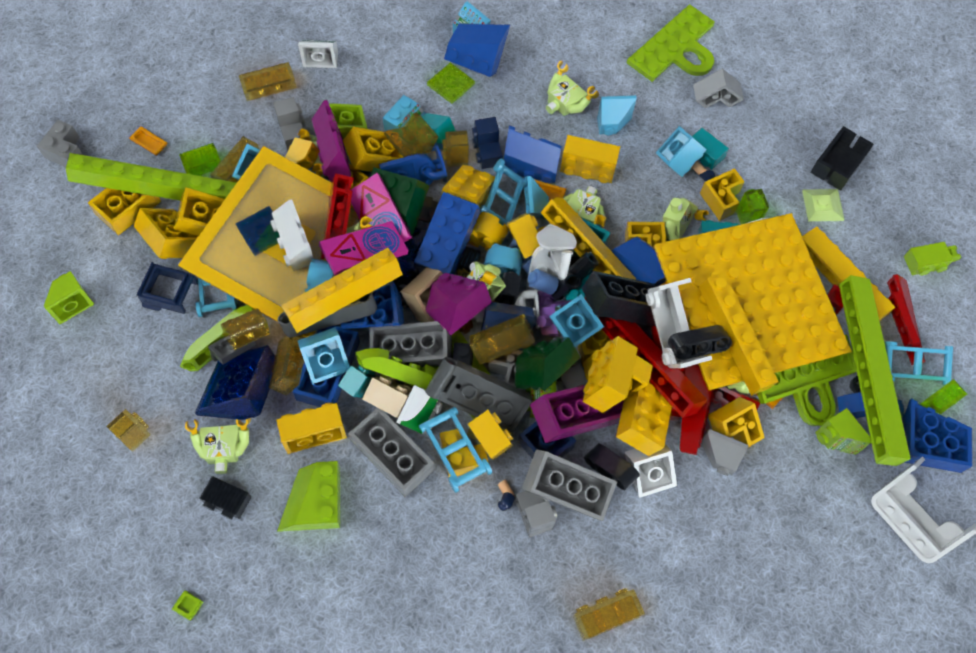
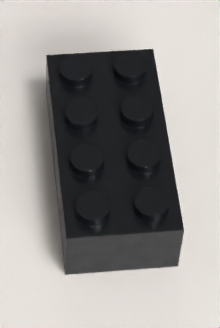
M592 271L581 289L595 315L629 321L631 323H640L646 326H656L651 306L646 301L648 290L657 287L656 284Z

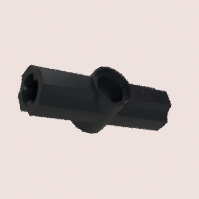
M585 252L574 264L569 265L567 277L564 280L558 278V287L551 295L555 300H562L572 289L581 286L582 280L599 265L595 255L591 252Z

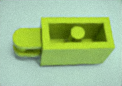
M945 241L910 248L903 256L911 275L919 274L920 276L926 275L931 271H945L952 262L962 258L956 251L958 249L957 246L947 247Z

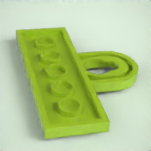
M689 4L627 59V64L651 82L672 63L690 75L703 76L711 71L714 57L707 48L697 41L714 26L715 21ZM683 53H695L701 64H692L683 56Z
M846 334L845 337H846L847 342H848V344H849V346H850V349H851V351H852V348H851V345H850L848 336H847V334ZM853 351L845 355L775 373L779 382L771 388L757 393L760 404L793 394L802 420L811 426H822L834 417L836 410L829 381L857 372ZM811 388H814L819 394L822 403V410L820 412H817L808 400V391Z

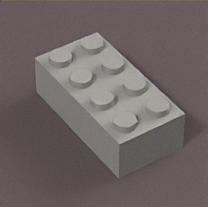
M438 321L402 324L400 326L370 327V348L389 350V359L391 356L402 359L401 364L409 366V363L424 367L426 364L431 367L440 366L444 357L452 358V335L450 336L447 330L440 326Z
M376 408L348 433L351 442L404 497L410 494L435 470V463L379 408Z
M536 450L521 489L591 518L603 521L617 481L549 452Z

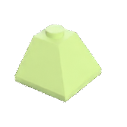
M838 189L802 190L808 222L844 221Z

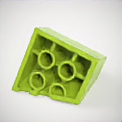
M338 461L315 462L300 468L277 532L340 528V466Z

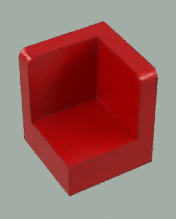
M834 284L827 293L832 307L836 308L834 312L837 315L843 308L840 288Z

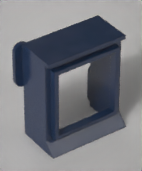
M151 262L136 295L144 308L160 311L163 308L185 314L186 310L182 305L191 284L198 285V278L191 273ZM159 275L182 281L173 300L150 294Z

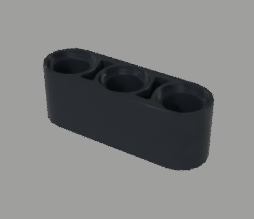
M714 325L675 333L668 339V345L677 359L684 360L726 351L731 347L732 339L722 326Z
M600 443L584 456V460L592 469L605 477L617 481L616 486L624 491L640 476L633 465Z

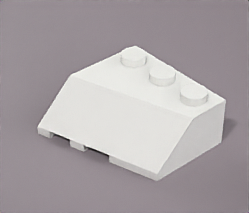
M291 199L272 213L274 220L270 222L274 232H279L280 237L277 238L280 249L284 248L287 255L283 257L287 267L291 266L292 270L296 271L310 266L313 255Z

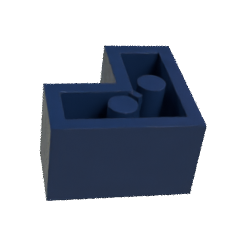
M496 117L474 120L472 146L473 149L477 150V153H475L476 161L480 163L481 169L492 168L499 159H503Z

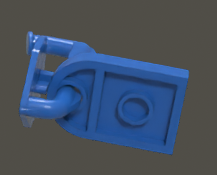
M431 143L419 146L414 151L415 155L379 164L382 170L418 179L428 185L434 180L443 179L444 182H447L448 179L440 149L444 150V143ZM435 151L437 159L432 160L427 156V153Z

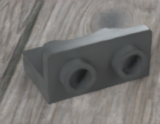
M240 328L209 346L211 358L214 362L219 360L222 364H225L256 346V341L248 332Z

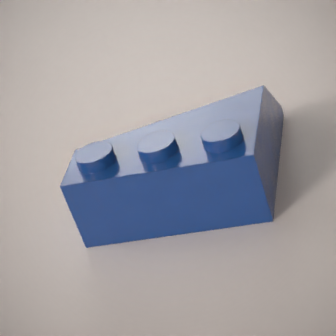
M459 23L448 42L444 59L488 77L495 75L511 24Z
M635 237L612 250V253L632 273L636 280L653 283L657 287L666 282L655 249L641 238Z
M391 281L372 292L377 304V310L374 314L341 323V328L384 327L405 324L401 295L394 282Z
M911 398L902 420L911 458L904 463L913 464L923 457L925 461L920 466L958 473L971 468L972 428L950 417L946 418L936 413V410L930 407L926 408L917 404L918 401Z

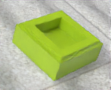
M184 590L172 607V610L191 621L203 604V601Z

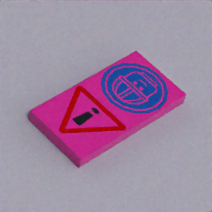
M376 173L351 189L353 191L351 204L360 220L367 216L373 220L368 223L372 226L392 221L403 242L412 238L380 174Z
M392 221L319 241V247L334 276L386 248H389L396 258L408 254V249Z

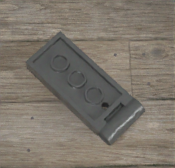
M447 356L444 357L425 390L426 394L431 398L438 399L475 417H478L486 410H489L491 414L495 412L502 421L499 424L500 427L504 430L507 429L511 433L514 432L532 403L530 393Z

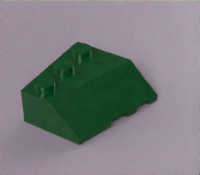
M373 167L371 176L376 173L380 174L405 225L409 226L412 232L411 236L413 237L430 185L418 179Z
M556 337L549 342L544 340L534 346L533 344L525 346L522 349L523 352L517 357L515 386L521 389L532 387L533 390H537L540 387L542 391L549 388L581 358L570 338L560 339V337Z

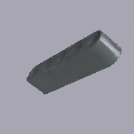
M371 292L296 333L285 312L279 315L278 323L287 337H295L372 315L377 310V304Z

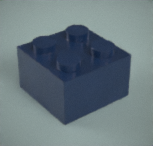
M537 421L520 433L518 437V443L532 459L536 450L546 451L562 458L575 447L577 441L573 436L545 443Z

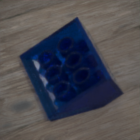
M269 345L246 351L225 364L218 360L195 414L197 416L237 420L255 418L261 415L280 363Z

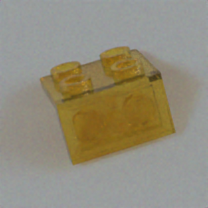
M412 113L406 127L387 130L384 133L390 143L393 144L403 157L430 153L438 139L437 134L418 113Z

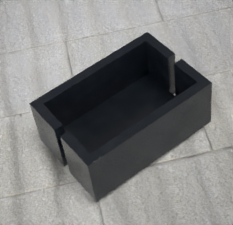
M843 126L816 161L810 173L822 180L827 179L828 184L841 191L874 144L860 136L853 148L849 147L857 134Z

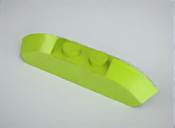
M245 305L229 313L192 343L186 351L180 367L191 372L199 371L212 360L209 351L210 345L240 328L248 331L259 322L260 312Z
M369 348L355 352L361 367L423 389L427 388L437 371L427 364L420 370L421 366L409 363V366L401 364L403 360L391 356L389 359V350Z

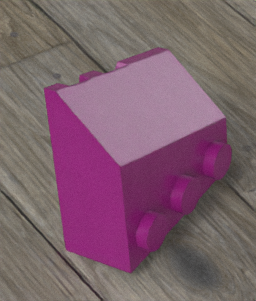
M324 100L313 116L312 123L317 138V147L320 151L319 157L321 163L324 164L321 166L323 174L328 176L330 182H332L335 173L349 177L352 175L342 134L328 100Z
M444 273L432 283L425 310L451 336L492 303L485 282Z

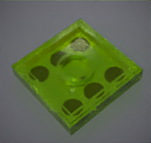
M451 62L427 81V86L451 104L475 84L471 77Z

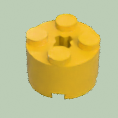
M481 212L469 238V243L477 248L482 246L488 251L493 244L501 245L509 228L505 223L502 226L499 223L500 219L487 212Z

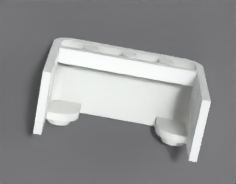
M691 278L650 288L648 294H646V301L651 306L663 350L662 361L669 368H684L712 360V356H699L684 360L677 359L668 345V339L671 335L689 331L678 285L691 282Z
M921 457L872 497L871 503L873 508L921 561L933 563L975 535L976 523L966 530H963L959 524L953 521H947L938 526L915 501L910 493L916 489L917 480L911 472L925 461Z

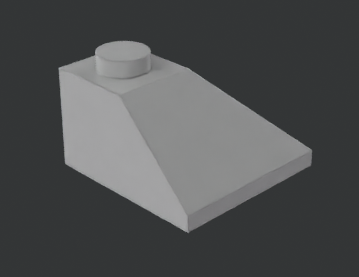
M711 429L704 434L702 446L712 467L716 468L718 473L726 476L736 472L749 446Z

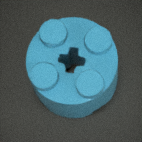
M493 244L486 253L484 265L491 264L500 268L501 273L499 276L502 279L504 272H515L520 275L523 258L518 248Z
M311 259L306 281L308 289H305V292L334 277L327 261Z

